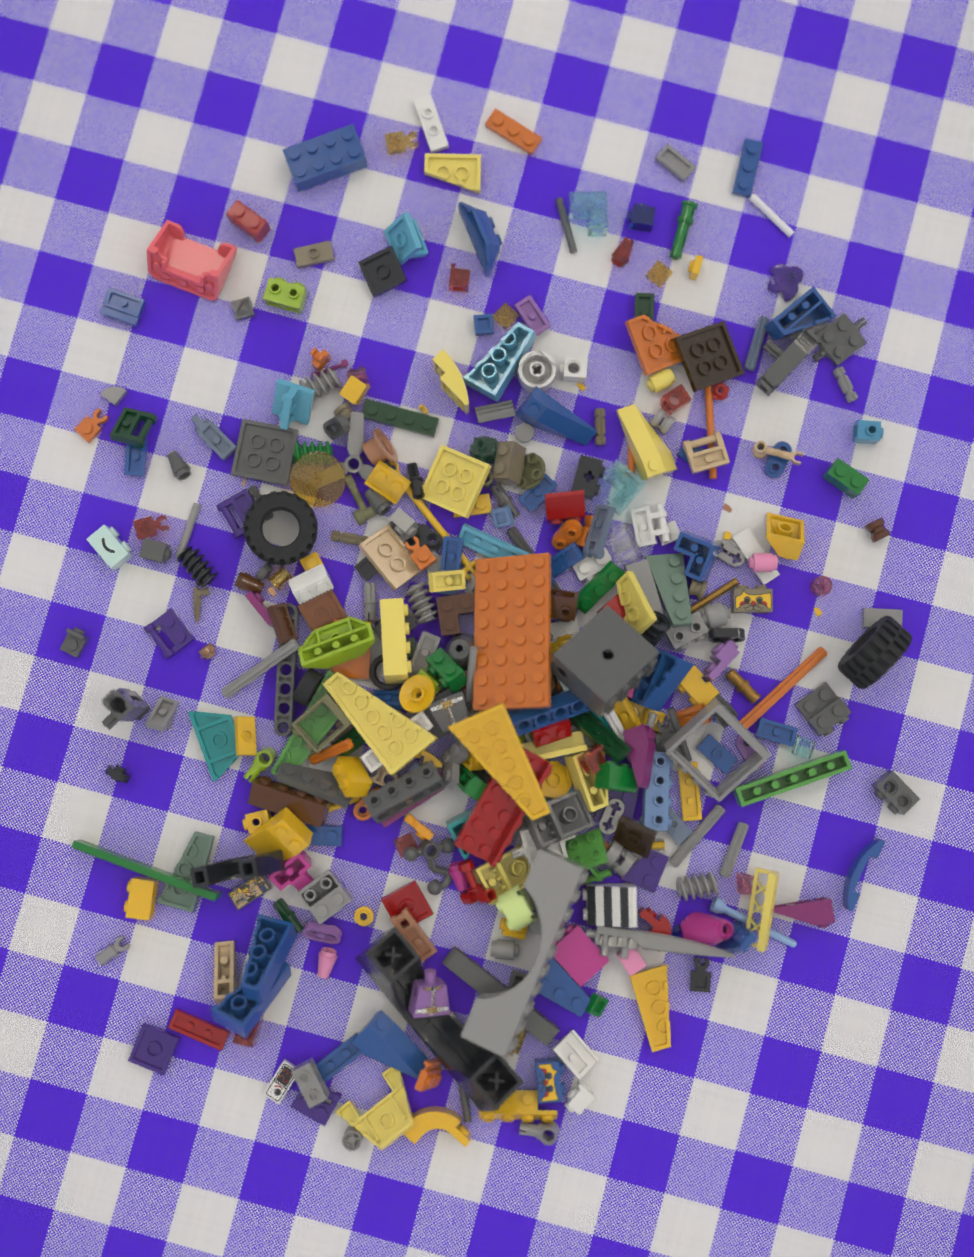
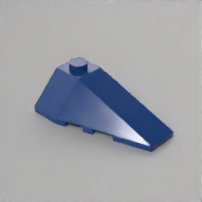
M537 386L515 412L518 418L535 428L586 445L597 433L596 429Z
M382 1010L375 1013L351 1042L366 1057L377 1060L418 1079L421 1069H425L424 1061L429 1060L401 1028Z

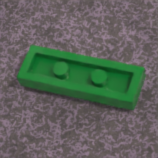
M610 560L579 591L577 608L586 614L625 574L624 571Z

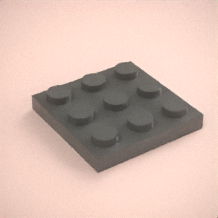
M242 419L231 475L288 486L294 459V446L298 440L299 430L293 428L285 430L277 425Z

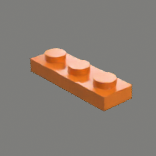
M496 108L485 123V127L531 156L542 142V137Z

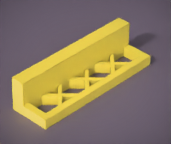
M581 731L573 732L571 737L535 748L532 741L521 744L522 747L545 759L587 750V745L584 743Z
M759 867L755 868L746 928L751 932L755 929L759 933L758 942H754L751 946L756 947V951L765 952L768 949L780 872ZM759 873L768 874L767 885L764 887L758 880ZM763 891L765 899L764 904L760 906L755 898L757 893ZM759 910L762 918L761 923L757 925L752 917L753 913Z

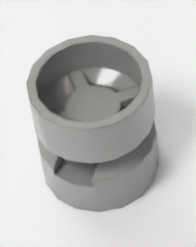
M614 840L606 850L608 862L604 864L608 867L613 866V871L623 877L637 857L629 850L624 851L623 846ZM622 856L623 858L621 859V861L619 863H616L618 858Z

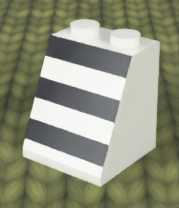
M586 884V889L582 890L583 901H586V908H583V920H587L588 926L637 928V896L634 884Z

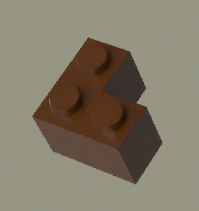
M474 592L437 597L441 636L448 637L461 634L458 616L475 614Z

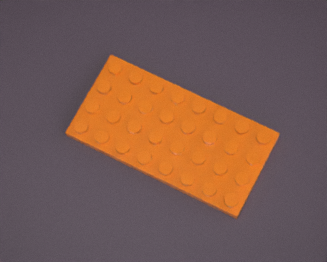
M549 552L475 559L474 646L478 647L476 670L473 677V711L475 712L484 711L502 702L506 710L551 708V554Z

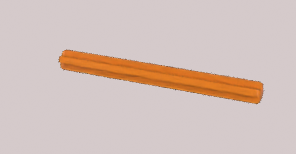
M818 647L748 712L740 722L747 729L827 656L826 650Z

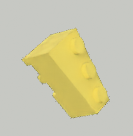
M597 745L587 747L586 751L565 756L564 760L575 791L580 790L589 812H594L608 806V790L595 788L597 764H605V753Z

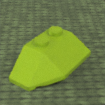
M347 617L313 630L298 649L301 666L303 668L328 669L363 656L376 641L371 623Z

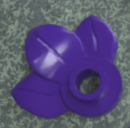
M785 264L773 266L770 270L774 277L769 281L767 289L771 292H782L784 301H789L798 293V284L803 280V271L797 266L788 267ZM793 272L797 273L795 279L790 277V274Z

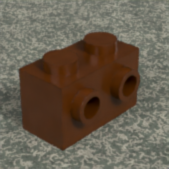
M551 589V618L560 619L563 622L575 621L579 592Z

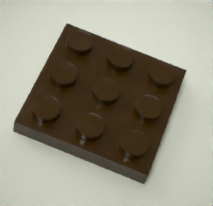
M725 321L677 336L673 339L693 392L745 374Z

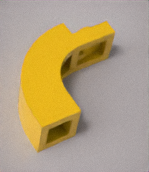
M440 1106L426 1107L414 1112L412 1117L415 1125L404 1133L413 1144L423 1134L432 1129H443L449 1132L464 1147L471 1141L468 1128L464 1125H459L461 1116L449 1108Z

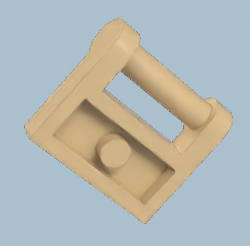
M720 431L714 432L713 435L682 442L692 474L730 463ZM713 442L717 445L716 447L695 453L692 448Z

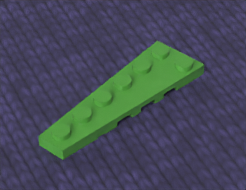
M330 669L306 711L324 695L329 693L323 683L335 674ZM323 703L299 724L318 745L338 718ZM292 733L271 770L272 774L276 776L283 762L301 766L311 752L304 745L306 741L302 736L298 738Z

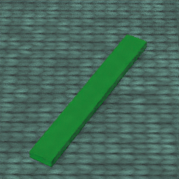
M82 839L73 841V849L212 901L221 898V891L207 886L193 889L192 881Z

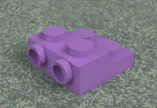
M729 639L724 643L721 642L711 650L712 655L710 659L713 663H710L703 670L705 674L702 677L707 682L714 681L740 653L737 650L738 646Z

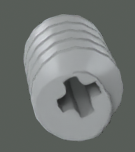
M329 367L326 368L327 374L320 370V377L314 373L313 380L308 376L306 377V383L299 380V385L315 390V394L319 397H322V390L329 394V387L335 391V384L342 388L335 370L332 371Z
M427 582L407 588L409 590L405 593L406 596H412L408 602L415 603L411 606V610H417L414 613V617H420L416 621L418 625L439 618L434 617L438 610H431L435 603L428 602L433 598L432 596H426L429 589L423 588Z
M708 872L706 877L703 873H700L699 879L695 874L692 875L691 880L688 876L684 877V881L680 877L676 878L679 901L681 896L684 897L685 901H688V895H691L693 900H695L696 894H699L700 898L703 899L705 892L708 897H711L712 891H714L716 896L719 895L716 877L711 872Z

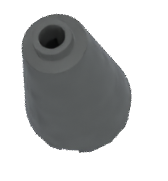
M459 634L452 637L445 648V652L464 672L468 670L470 646H474V636L470 634Z

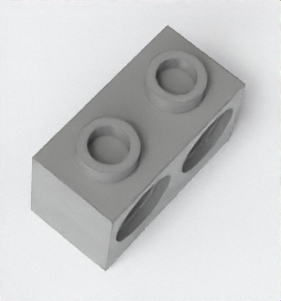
M313 1058L294 1067L292 1074L309 1108L328 1099L330 1092Z

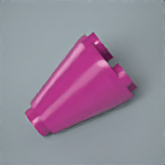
M700 911L690 913L680 924L684 939L710 946H715L727 940L734 932L733 925L727 920Z

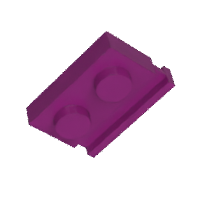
M249 591L245 597L268 626L273 628L267 607L263 604L265 600L258 592L255 594Z

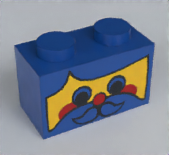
M558 1057L535 1059L539 1104L562 1102V1095H566L565 1083H561L560 1075H564L563 1062L559 1063Z

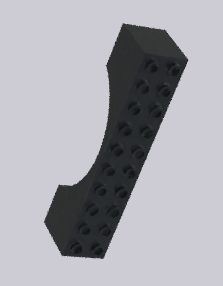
M396 927L383 932L355 957L356 961L481 1112L496 1111L522 1085L523 1081L502 1056L461 1037L465 1026L451 1010L449 1015L413 1018L408 1011L414 980L424 979V970L421 964V957Z

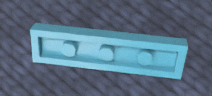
M466 523L462 526L458 537L464 538V546L490 558L530 554Z

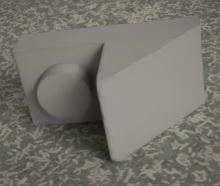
M160 696L146 720L145 727L164 732L166 729L170 730L179 701Z

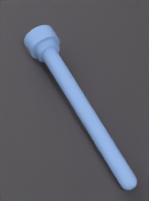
M718 897L714 898L710 906L711 912L715 914L724 913L747 924L748 916L726 906L727 904L724 903V900ZM771 928L770 937L790 947H796L797 942L794 939Z

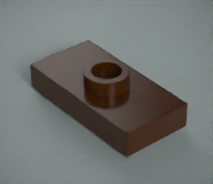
M286 603L267 607L278 643H287L291 639L297 640L298 638Z

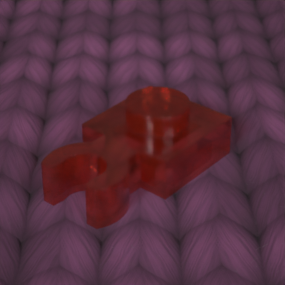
M162 515L154 521V518L149 516L133 521L138 540L157 536L158 529L162 531L169 530L170 526H161V522L166 520L167 517Z

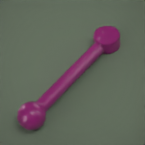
M344 359L340 364L332 366L330 369L348 367V361ZM312 372L311 374L312 378L314 373L320 376V372Z

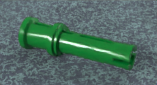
M684 200L681 203L682 210L680 216L677 217L678 228L669 255L670 258L675 260H681L689 227L694 223L693 216L698 208V204L692 201Z

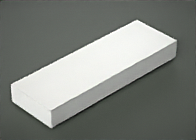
M749 527L731 538L737 548L743 552L747 563L753 553H765ZM777 570L772 572H754L762 585L780 575Z

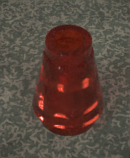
M624 238L611 254V262L614 265L624 267L628 264L634 244L633 240Z

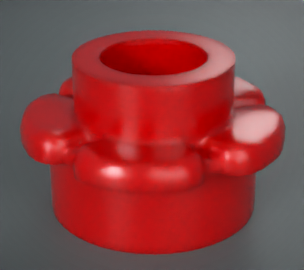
M723 382L713 385L711 387L712 397L715 400L726 399L729 387L724 385Z

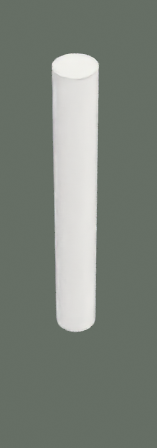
M753 194L749 198L789 238L794 234V231L757 195Z

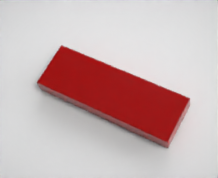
M178 1008L175 1010L168 1026L169 1029L220 1051L223 1050L231 1032Z

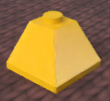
M767 512L766 538L779 557L798 561L805 543L804 520Z

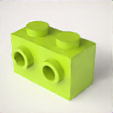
M269 277L263 300L266 305L302 314L308 292L301 283L293 282L292 284L280 277H275V279Z

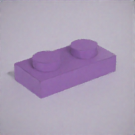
M531 295L514 305L527 327L535 331L536 337L551 328V325Z

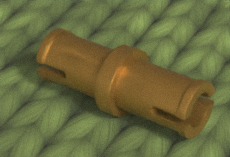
M734 668L725 675V678L736 687V691L738 693L741 692L751 704L760 698L761 695L749 685L750 682L747 679L744 680Z

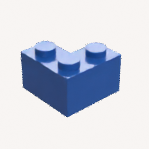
M680 531L674 550L690 556L684 575L700 582L707 581L721 545L689 531Z

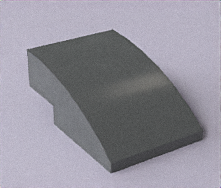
M579 789L547 802L551 812L535 820H532L526 813L523 816L537 851L595 826Z

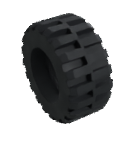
M272 491L267 495L264 494L251 504L250 509L245 514L243 527L246 542L257 557L269 564L281 566L296 563L312 550L316 542L318 527L314 511L308 505V502L297 494H291L287 491ZM279 510L287 511L297 519L299 533L291 544L275 546L264 537L263 523L272 512Z
M884 616L869 627L851 645L840 659L838 669L857 688L866 689L885 675L903 656L908 646L912 643V636L894 618Z

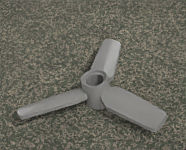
M362 412L351 413L347 445L350 456L345 462H338L309 477L307 483L311 490L341 479L348 472H359L361 477L366 480L373 471L374 467L364 464V460L360 456L363 451L364 414ZM350 459H357L359 467L352 468L349 463Z

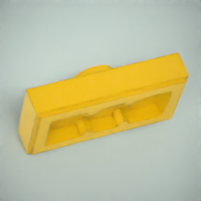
M235 717L236 756L257 755L255 717Z

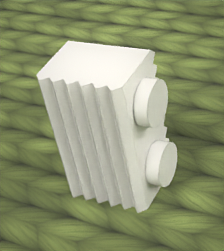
M323 563L288 580L292 593L299 604L305 603L313 597L316 598V596L334 588Z

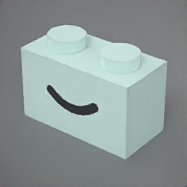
M103 525L86 540L106 564L116 571L133 557L130 553L132 549L125 541H120L118 538L119 533L114 527Z

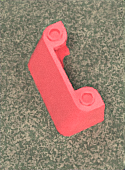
M166 220L147 248L148 272L156 280L207 300L215 301L222 291L235 260L237 247L229 243H221L218 250L185 238L181 225Z

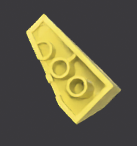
M635 404L616 410L642 482L677 470L671 451Z

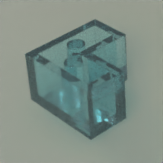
M607 191L569 192L568 219L587 218L588 237L607 235Z
M617 459L603 475V479L616 489L605 505L616 508L615 513L621 516L646 484V482Z

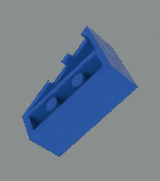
M552 957L548 962L551 965L547 975L540 981L543 985L539 994L581 1017L591 999L585 990Z

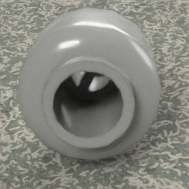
M719 601L706 605L703 608L704 614H701L704 623L708 624L711 629L727 625L728 619L731 618L727 605H723Z

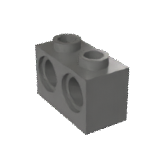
M887 770L872 785V788L875 790L874 794L880 800L884 799L889 804L887 806L888 809L895 815H905L920 800L902 779L891 770ZM886 782L891 784V789L888 792L884 790ZM900 796L904 797V804L902 806H899L897 802Z

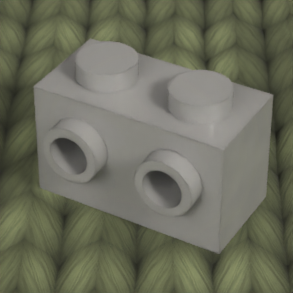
M698 611L691 614L692 626H670L665 637L672 650L678 648L681 651L689 646L688 642L692 640L698 642L706 637L705 633L709 630Z

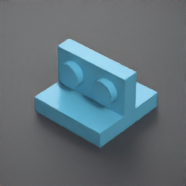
M410 212L403 213L384 230L388 245L393 246L401 265L410 258L425 257L429 254L416 219L411 218Z
M280 378L277 380L272 413L279 415L278 419L281 420L280 428L287 430L293 420L308 425L311 418L315 390Z

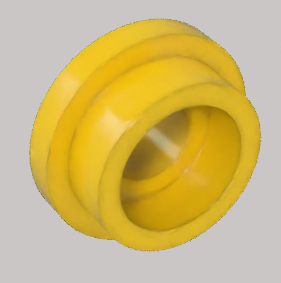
M362 906L356 910L354 919L358 925L368 926L374 919V913L369 907ZM362 913L367 914L366 920L361 919L360 915Z

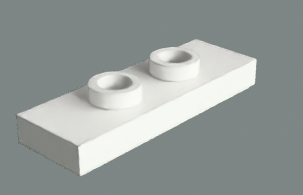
M431 94L413 99L430 152L435 153L449 148Z

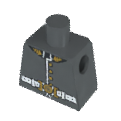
M462 691L433 702L428 707L443 733L449 731V725L468 718ZM452 733L453 736H454L455 741L458 740V738L455 736V734Z

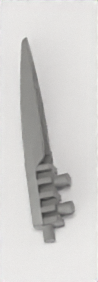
M598 926L597 931L587 929L586 934L589 938H595L596 945H601V956H608L609 947L621 948L620 958L628 959L629 949L637 951L640 946L644 950L735 958V954L717 947L655 932Z

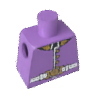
M425 969L424 979H417L413 982L408 1011L413 1018L450 1014L447 986L441 978H436L435 969Z

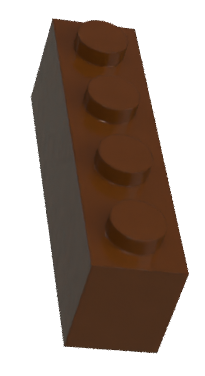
M259 776L252 782L248 804L275 813H279L287 807L300 821L317 827H321L326 822L331 804L329 801L290 787L282 782L272 781L271 778L266 776Z

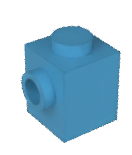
M867 420L855 422L853 424L852 443L876 444L879 442L884 432L881 422Z

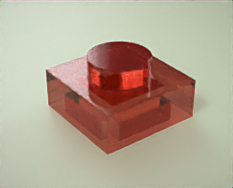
M412 832L393 840L400 858L404 857L403 852L405 848L409 846L418 848Z

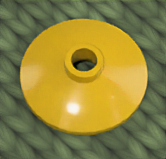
M424 675L410 677L400 689L399 700L401 706L411 713L424 711L434 699L435 686L432 680Z

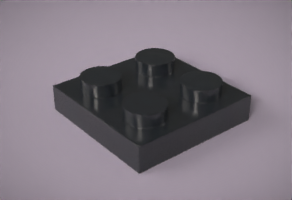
M392 245L358 262L374 298L408 281Z

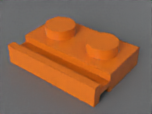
M437 1058L424 1061L425 1069H421L414 1089L423 1092L436 1088L440 1084L442 1068H440L441 1063Z

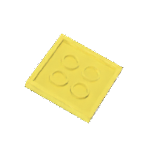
M441 444L423 484L425 497L422 499L468 519L492 466Z

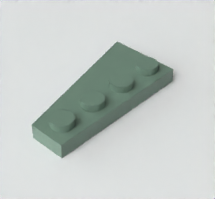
M683 553L645 556L644 560L648 559L657 592L661 596L671 626H692L686 575H684Z
M195 831L173 874L192 881L190 869L208 864L215 836ZM166 883L165 889L156 903L192 913L195 912L199 895Z

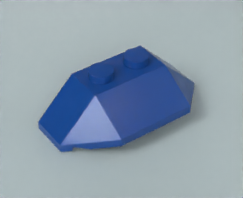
M459 202L458 211L486 277H489L500 254L501 238L499 234H495L493 230L495 228L492 217L488 218L486 211L464 202Z

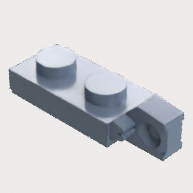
M197 414L191 418L198 426L195 429L197 434L223 461L236 450V446L211 420L206 418L203 421Z

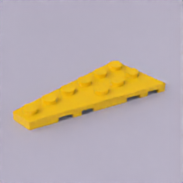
M503 702L448 726L449 730L455 734L460 742L466 746L480 764L497 780L502 788L532 820L551 813Z

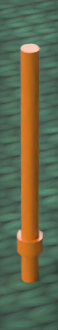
M712 386L705 388L707 436L713 435L715 432ZM715 442L708 444V449L715 447ZM717 468L709 469V479H717Z

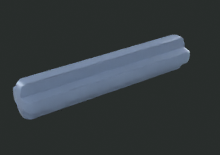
M760 316L744 365L746 370L754 371L766 333L764 326L769 323V318Z

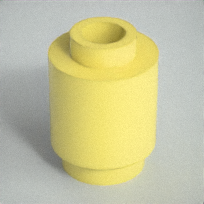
M670 368L662 369L648 376L646 385L650 392L653 391L656 394L672 386L676 379Z

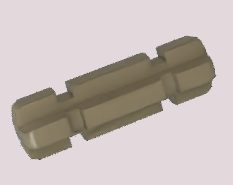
M597 408L594 411L596 418L595 429L597 430L595 444L603 446L606 443V437L604 436L606 434L605 409Z
M333 530L331 534L332 541H341L342 543L353 545L360 544L368 539L364 535L358 536V534L341 533Z

